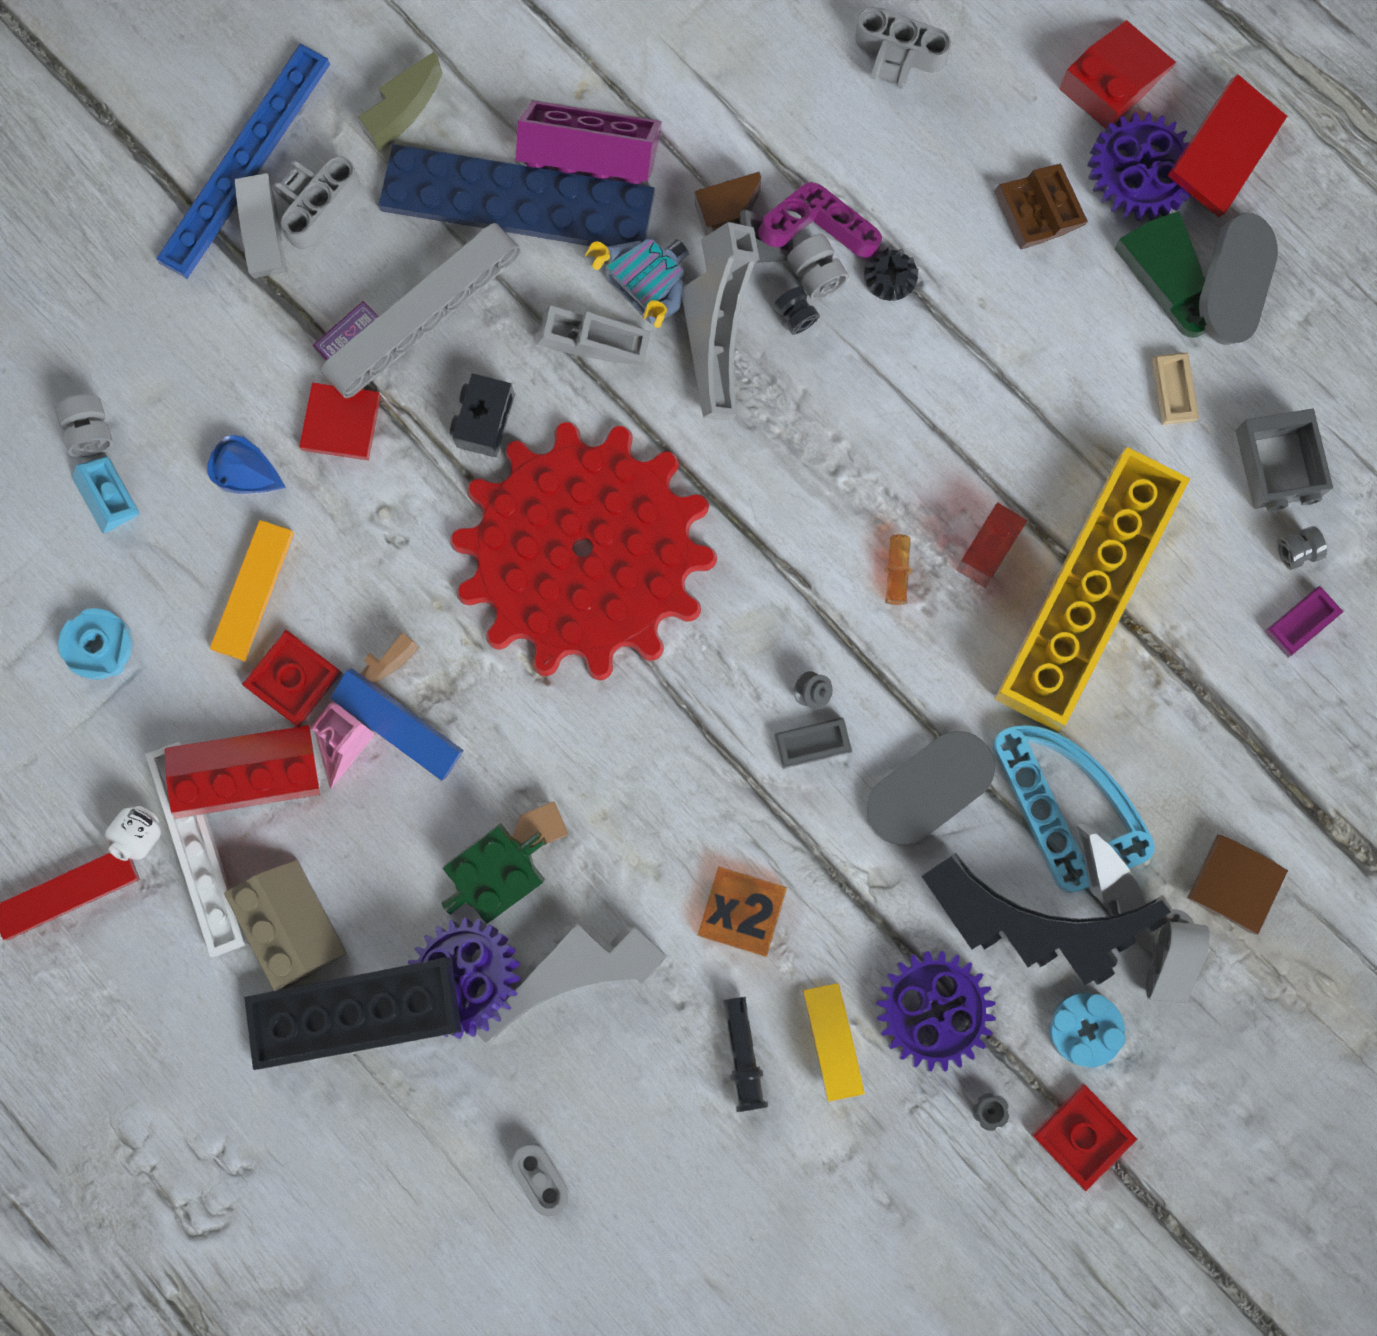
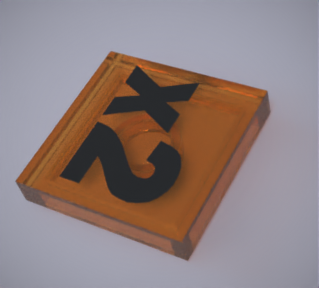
M718 866L697 936L767 957L787 887Z

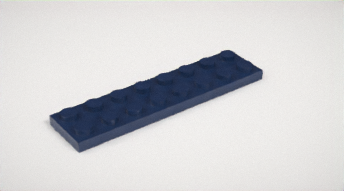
M392 144L378 206L382 212L484 229L490 224L497 223L508 233L590 246L593 242H601L605 246H613L635 241L644 242L646 240L655 197V187Z

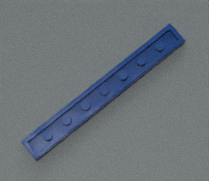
M301 43L299 44L157 256L156 260L159 264L188 279L237 205L235 179L258 174L330 66L328 58Z

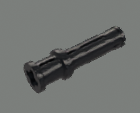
M746 997L723 1000L734 1064V1071H732L730 1076L731 1081L735 1082L739 1103L735 1107L736 1112L768 1107V1102L763 1099L760 1077L763 1076V1070L760 1069V1066L757 1067L754 1055Z

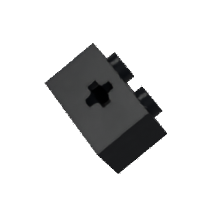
M471 374L469 384L464 383L460 392L459 402L462 404L459 416L454 415L450 426V435L453 436L452 438L457 448L497 458L515 397L512 383ZM482 410H485L486 413H487V415H485V414H482V415H481ZM475 415H481L480 419L477 420Z

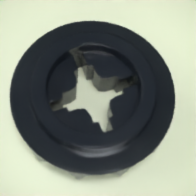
M887 247L883 251L875 252L869 261L866 262L864 281L869 291L882 300L896 301L905 298L914 290L918 280L919 269H917L914 263V258L905 254L903 249L891 250ZM889 263L893 266L894 271H900L896 275L894 285H892L889 275H883Z

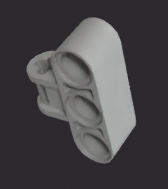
M868 7L861 11L858 17L855 36L856 43L861 49L877 55L871 79L876 80L879 77L897 83V87L903 89L911 67L934 73L939 72L946 65L951 39L944 30L878 7ZM872 27L877 29V31H868L865 28ZM897 38H905L908 42H900ZM933 48L939 50L940 52L932 53L928 49Z
M344 156L332 157L317 174L301 163L293 161L291 163L292 169L284 179L272 186L274 191L290 204L281 218V225L294 247L298 249L312 247L358 193L360 180L352 162ZM348 174L345 180L336 181L340 175ZM327 199L324 205L315 206L319 200ZM306 225L302 231L293 232L297 226Z
M1172 909L1171 913L1166 915L1169 922L1160 927L1161 930L1157 931L1153 937L1154 956L1147 972L1146 996L1149 1000L1185 1004L1191 995L1207 957L1210 936L1207 925L1194 924L1189 914L1181 910Z

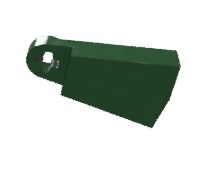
M1180 211L1149 221L1121 237L1115 247L1116 252L1176 324L1178 331L1184 336L1191 338L1203 335L1206 332L1204 326L1207 325L1204 317L1201 318L1198 326L1195 322L1188 323L1186 321L1190 312L1193 316L1200 315L1199 300L1205 278Z

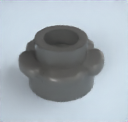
M986 1093L978 1098V1103L974 1105L973 1116L976 1121L980 1122V1126L983 1129L993 1131L996 1127H1003L1008 1122L1009 1106L1002 1096ZM989 1108L994 1109L995 1112L993 1115L988 1114Z

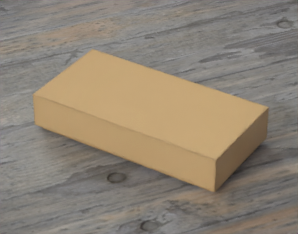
M1188 352L1154 356L1151 361L1162 425L1196 422L1199 414Z

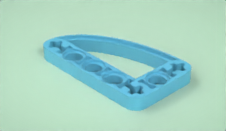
M1014 726L1003 730L996 736L993 741L994 754L1053 880L1059 889L1064 892L1073 893L1090 887L1083 853H1080L1028 742L1048 747L1067 758L1086 774L1103 793L1128 831L1127 834L1107 842L1121 859V854L1114 847L1115 844H1118V849L1121 851L1133 845L1132 838L1136 842L1142 841L1145 848L1141 850V857L1137 853L1123 857L1129 869L1148 861L1152 857L1155 850L1154 841L1138 811L1114 778L1084 749L1056 732L1036 726ZM1005 736H1008L1011 741H1018L1019 745L1015 748V753L1018 759L1025 755L1027 761L1019 762L1010 768L1008 762H1012L1015 759L1010 750L1003 751L1001 747L1005 743ZM1028 768L1034 773L1035 782L1031 787H1022L1017 783L1016 772L1018 769ZM1041 800L1049 805L1050 815L1046 820L1034 818L1031 813L1033 802ZM1058 833L1065 839V849L1061 853H1053L1048 849L1046 841L1050 834ZM1070 853L1072 854L1074 859L1068 860L1067 864L1072 871L1078 870L1080 872V877L1076 879V886L1072 882L1065 883L1063 876L1067 874V869L1064 863L1056 866L1054 860L1062 859Z

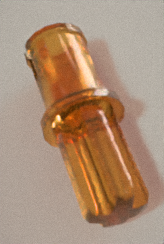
M897 534L890 537L888 566L884 568V572L888 573L885 603L906 605L908 601V575L912 574V568L909 567L911 538L907 535Z

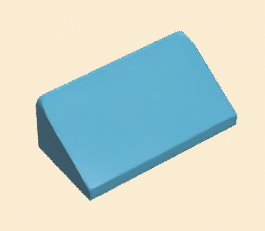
M108 456L75 466L72 479L102 533L109 532L139 515L136 505Z

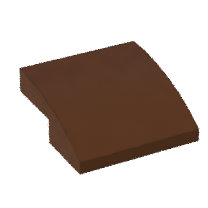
M1061 163L1035 169L1028 177L999 184L994 190L1020 250L1065 235L1086 225L1088 222Z
M1217 834L1187 899L1213 915L1222 916L1245 931L1258 935L1288 870L1252 849Z

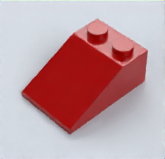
M1126 20L1091 45L1066 70L1059 90L1106 129L1109 123L1116 125L1121 116L1124 117L1175 66L1176 61Z

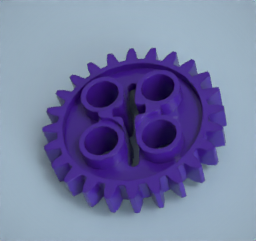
M1150 112L1147 113L1143 121H1140L1137 113H1133L1129 122L1121 116L1116 125L1109 123L1105 133L1100 132L1096 140L1097 143H1094L1090 154L1093 156H1091L1087 166L1094 169L1091 170L1088 179L1098 180L1092 190L1093 192H1104L1100 200L1101 203L1109 200L1113 202L1111 212H1114L1119 207L1123 208V218H1126L1130 212H1135L1136 221H1140L1144 213H1147L1148 218L1152 221L1158 215V211L1163 217L1167 216L1171 208L1175 211L1179 210L1183 203L1182 201L1186 202L1190 197L1186 190L1168 176L1189 143H1184L1183 141L1187 131L1185 130L1177 134L1174 132L1177 122L1174 121L1167 127L1164 125L1165 119L1163 115H1161L1157 122L1152 121ZM1151 145L1159 147L1162 152L1155 151ZM1118 150L1127 152L1130 157L1122 156ZM1158 176L1166 178L1169 184L1162 183ZM1124 181L1132 182L1136 189L1129 188Z
M463 918L461 925L453 920H449L448 931L440 926H436L437 937L433 939L425 935L426 948H414L420 955L419 959L408 961L410 965L441 958L452 959L462 1032L451 1034V1036L457 1039L462 1038L464 1031L467 1035L476 1037L477 1026L485 1031H489L488 1019L490 1018L500 1022L501 1017L498 1013L500 1007L507 1010L511 1009L509 1003L505 1001L506 997L517 996L518 994L510 988V985L521 980V977L511 971L520 966V962L510 958L516 952V949L509 944L506 945L509 938L502 933L498 934L499 930L491 924L487 926L486 923L479 919L473 924L469 919ZM481 949L479 958L472 962L473 954ZM486 983L484 994L477 997L479 988Z
M925 951L923 953V962L921 963L915 955L909 956L911 967L908 968L901 962L897 963L900 975L896 976L887 973L886 976L892 983L891 987L880 986L879 988L882 993L887 995L886 1000L876 1001L877 1006L885 1008V1013L877 1016L876 1020L887 1022L888 1025L880 1034L882 1036L892 1034L893 1039L888 1044V1048L902 1047L898 1057L901 1060H904L910 1054L913 1055L912 1066L915 1068L919 1066L922 1059L925 1060L926 1070L931 1072L935 1062H939L942 1071H948V1060H952L960 1068L962 1067L961 1056L963 1054L971 1060L975 1059L971 1049L973 1046L985 1049V1044L979 1039L981 1034H993L990 1029L985 1027V1022L996 1020L995 1016L986 1013V1008L996 1005L995 1001L985 1000L984 995L991 990V986L979 987L978 983L984 975L978 973L971 976L969 974L973 965L971 962L959 967V955H954L949 962H946L945 952L939 951L936 960L933 961L930 952ZM942 976L949 977L954 985L953 992L948 997H942L936 991V982ZM908 990L917 992L921 1000L918 1009L912 1012L906 1010L902 1004V997ZM960 996H964L966 999L962 1004L941 1011L939 1013L940 1020H937L936 1017H927L910 1026H907L905 1023L908 1018L929 1011L931 1009L930 1002L932 1001L936 1005H943ZM958 1010L965 1012L969 1020L966 1029L960 1032L956 1031L951 1025V1017ZM928 1024L935 1031V1040L930 1045L923 1046L917 1039V1031L921 1026Z

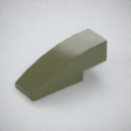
M435 52L379 87L383 100L358 116L365 134L379 152L395 141L415 121L435 92L443 74Z

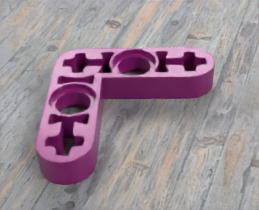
M814 182L802 185L767 213L758 230V235L765 244L771 247H782L809 224L815 222L850 251L864 258L873 256L882 241V235L875 226L825 187ZM787 211H793L799 214L801 218H795L789 215ZM832 216L843 219L846 224L835 221ZM779 224L782 226V230L776 229L778 228Z

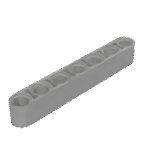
M497 223L490 224L334 353L323 364L321 374L344 398L354 396L506 269L518 257L521 250L520 246Z

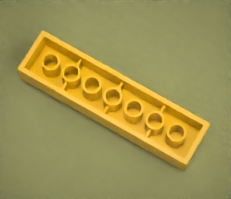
M1129 447L1124 449L1116 460L994 700L1056 732L1066 726L1191 478Z

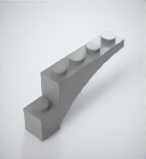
M727 222L701 239L707 272L682 287V300L702 415L704 418L730 420L738 416L734 390V352L737 325L750 274L755 262L760 260L754 227Z
M576 924L574 928L567 925L553 940L557 946L551 953L547 955L542 952L530 964L528 968L532 973L523 983L521 981L514 982L510 986L518 994L517 996L506 997V1002L509 1003L511 1009L507 1010L500 1007L498 1013L501 1021L498 1022L492 1018L488 1019L489 1031L480 1028L476 1034L484 1042L491 1043L504 1029L530 1009L552 997L575 988L599 982L637 979L641 984H644L668 957L635 926L630 932L624 928L612 940L610 944L614 949L609 953L581 925Z

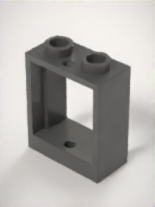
M1314 408L1247 419L1235 430L1254 509L1266 507L1267 511H1277L1288 507V503L1298 501L1301 502L1302 506L1321 502L1323 500L1322 497L1333 489ZM1298 434L1310 486L1268 493L1256 440Z

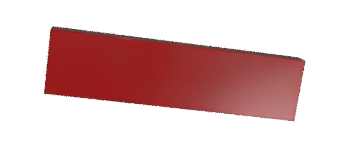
M109 852L1 902L0 934L2 939L5 941L11 940L141 880L133 860L128 858L127 861H123Z

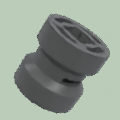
M1316 526L1301 530L1299 535L1290 533L1278 538V552L1287 569L1292 570L1301 567L1307 560L1317 562L1325 559L1327 556L1325 539Z

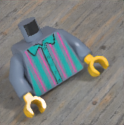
M651 238L644 242L635 241L613 246H605L601 242L591 243L585 253V257L593 256L596 258L592 264L595 270H599L603 264H607L605 266L607 281L642 315L643 319H646L650 324L655 320L654 326L659 328L664 319L679 311L682 302V287L685 285L684 271L678 264L689 255L688 249L680 240L675 239L664 250Z

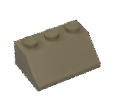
M298 860L259 873L224 892L273 990L286 989L347 955Z

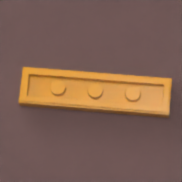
M259 520L211 643L210 650L243 662L246 661L293 539L294 532L292 530Z

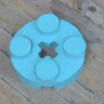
M86 609L80 612L81 615L75 617L73 621L69 620L63 626L59 635L58 650L61 658L73 673L86 679L101 680L110 676H117L123 671L124 665L131 656L133 640L130 627L117 615L104 609ZM100 635L101 641L104 642L103 647L98 652L93 653V649L88 647V642L95 641L96 636Z
M1090 993L1073 994L1063 999L1054 1010L1055 1013L1049 1026L1052 1045L1062 1058L1075 1065L1085 1067L1104 1065L1111 1061L1125 1044V1025L1122 1015L1117 1007L1102 995ZM1084 1019L1089 1024L1094 1023L1096 1026V1030L1093 1032L1094 1037L1091 1040L1087 1036L1080 1037L1078 1035V1030L1082 1028L1081 1021Z

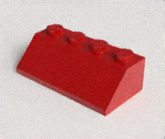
M309 725L165 748L166 783L170 811L175 819L320 795Z

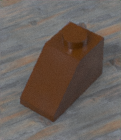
M760 172L695 191V207L705 237L727 222L740 224V212L743 210L751 211L761 192Z

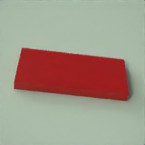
M1236 74L1230 79L1168 176L1220 218L1226 214L1288 116L1239 74Z

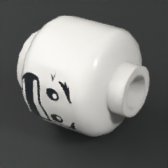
M141 806L124 808L120 811L105 832L106 841L110 845V853L123 861H127L128 858L133 860L143 859L161 835L157 816Z

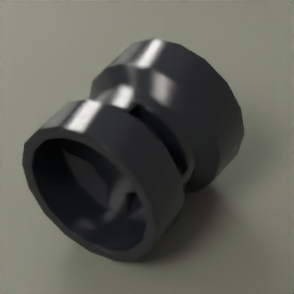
M800 286L788 290L773 304L778 315L784 316L787 320L786 327L792 335L807 330L820 318L817 309L806 301L807 294Z

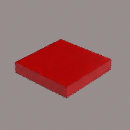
M312 382L299 445L301 451L369 461L381 400L380 393L361 389L354 396L344 398L333 385Z
M285 629L241 685L296 727H299L343 672Z
M1083 1083L1031 1134L1039 1145L1085 1192L1138 1140Z

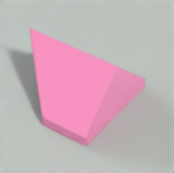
M333 700L310 727L316 734L330 789L375 735V733Z

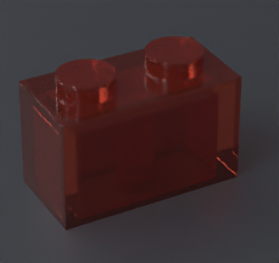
M997 502L956 568V571L986 588L1028 520Z

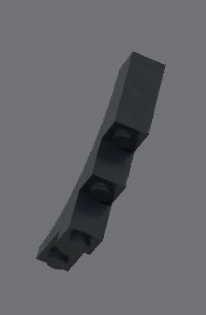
M957 853L921 876L971 950L979 945L984 950L1002 939L999 932L1003 931L1027 967L1036 962L1039 967H1042L1058 956L1055 950L1059 948L1084 985L1092 981L1099 985L1115 974L1112 968L1118 962L1112 950L1116 948L1120 953L1131 947L1138 941L1135 935L1146 928L1150 932L1159 929L1169 922L1166 915L1171 913L1172 907L1162 895L1136 909L1111 916L1079 919L1048 915L1022 907L995 892L974 875Z

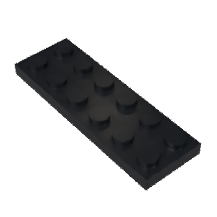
M451 958L430 960L244 997L253 1070L462 1032Z

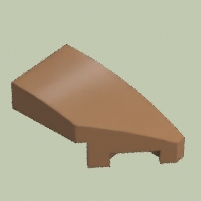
M402 632L380 660L369 653L365 659L368 665L360 674L374 684L402 666L419 647Z
M553 801L521 815L512 837L523 843L539 831L542 834L540 839L544 837L547 844L568 836V831L556 803Z

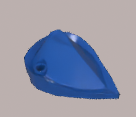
M237 435L225 436L211 452L207 465V474L214 484L226 492L250 494L286 488L279 474L261 450L244 437Z

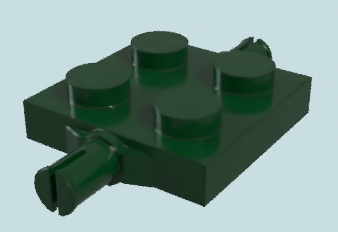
M502 823L498 824L442 867L455 884L457 890L456 893L442 902L443 908L446 909L448 907L446 912L451 915L467 903L476 910L486 924L494 920L543 884L545 878L535 867L531 854L546 845V839L544 837L540 839L542 834L537 831L536 834L521 843L509 834Z

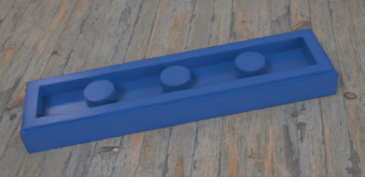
M353 668L345 672L330 697L331 700L441 781L447 778L464 751Z

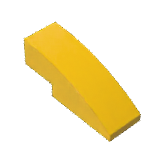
M839 983L803 990L826 1100L830 1102L865 1095Z

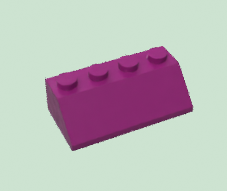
M532 100L518 120L515 160L525 162V165L533 168H541L546 165L558 167V170L564 173L583 171L589 172L593 177L602 179L609 178L610 176L620 177L625 182L631 184H640L643 181L648 182L654 167L662 121Z

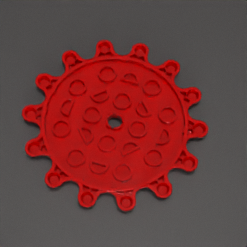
M563 422L554 431V447L548 453L536 454L524 442L512 441L504 450V456L510 466V474L506 480L501 483H492L486 479L477 478L469 483L467 495L472 502L479 505L482 509V520L475 527L455 530L451 534L450 545L457 553L472 556L477 562V571L473 577L460 583L456 593L457 598L464 605L472 606L479 603H487L494 608L496 619L486 633V640L490 647L501 650L517 639H526L535 648L532 665L537 674L546 677L553 675L557 671L561 660L568 655L574 654L584 659L588 674L593 679L602 681L611 676L613 672V655L621 647H632L647 661H654L662 656L664 644L657 630L658 625L663 619L676 617L685 622H692L699 617L701 605L695 597L686 591L685 580L692 572L711 570L716 565L717 554L710 546L699 545L690 538L689 529L691 524L706 516L709 510V503L706 497L701 494L680 497L671 491L670 480L679 467L678 458L674 453L663 451L652 460L642 462L634 458L631 453L633 435L629 428L620 425L613 427L601 445L592 447L582 441L579 429L574 423ZM587 539L593 545L592 552L585 557L577 556L573 552V546L578 541Z

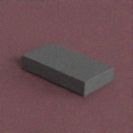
M844 717L774 734L783 769L852 753Z

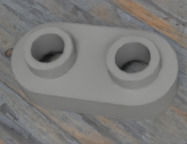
M527 1144L519 1148L511 1161L514 1176L533 1208L539 1214L544 1216L557 1215L565 1208L569 1199V1191L549 1155L541 1146ZM533 1156L537 1159L538 1166L536 1169L530 1170L525 1166L526 1157ZM551 1188L556 1191V1201L548 1202L545 1200L544 1191Z

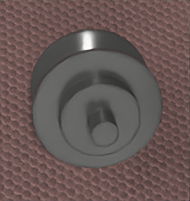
M807 671L800 675L794 686L796 701L800 705L808 706L814 710L825 707L830 701L833 692L830 679L813 671Z

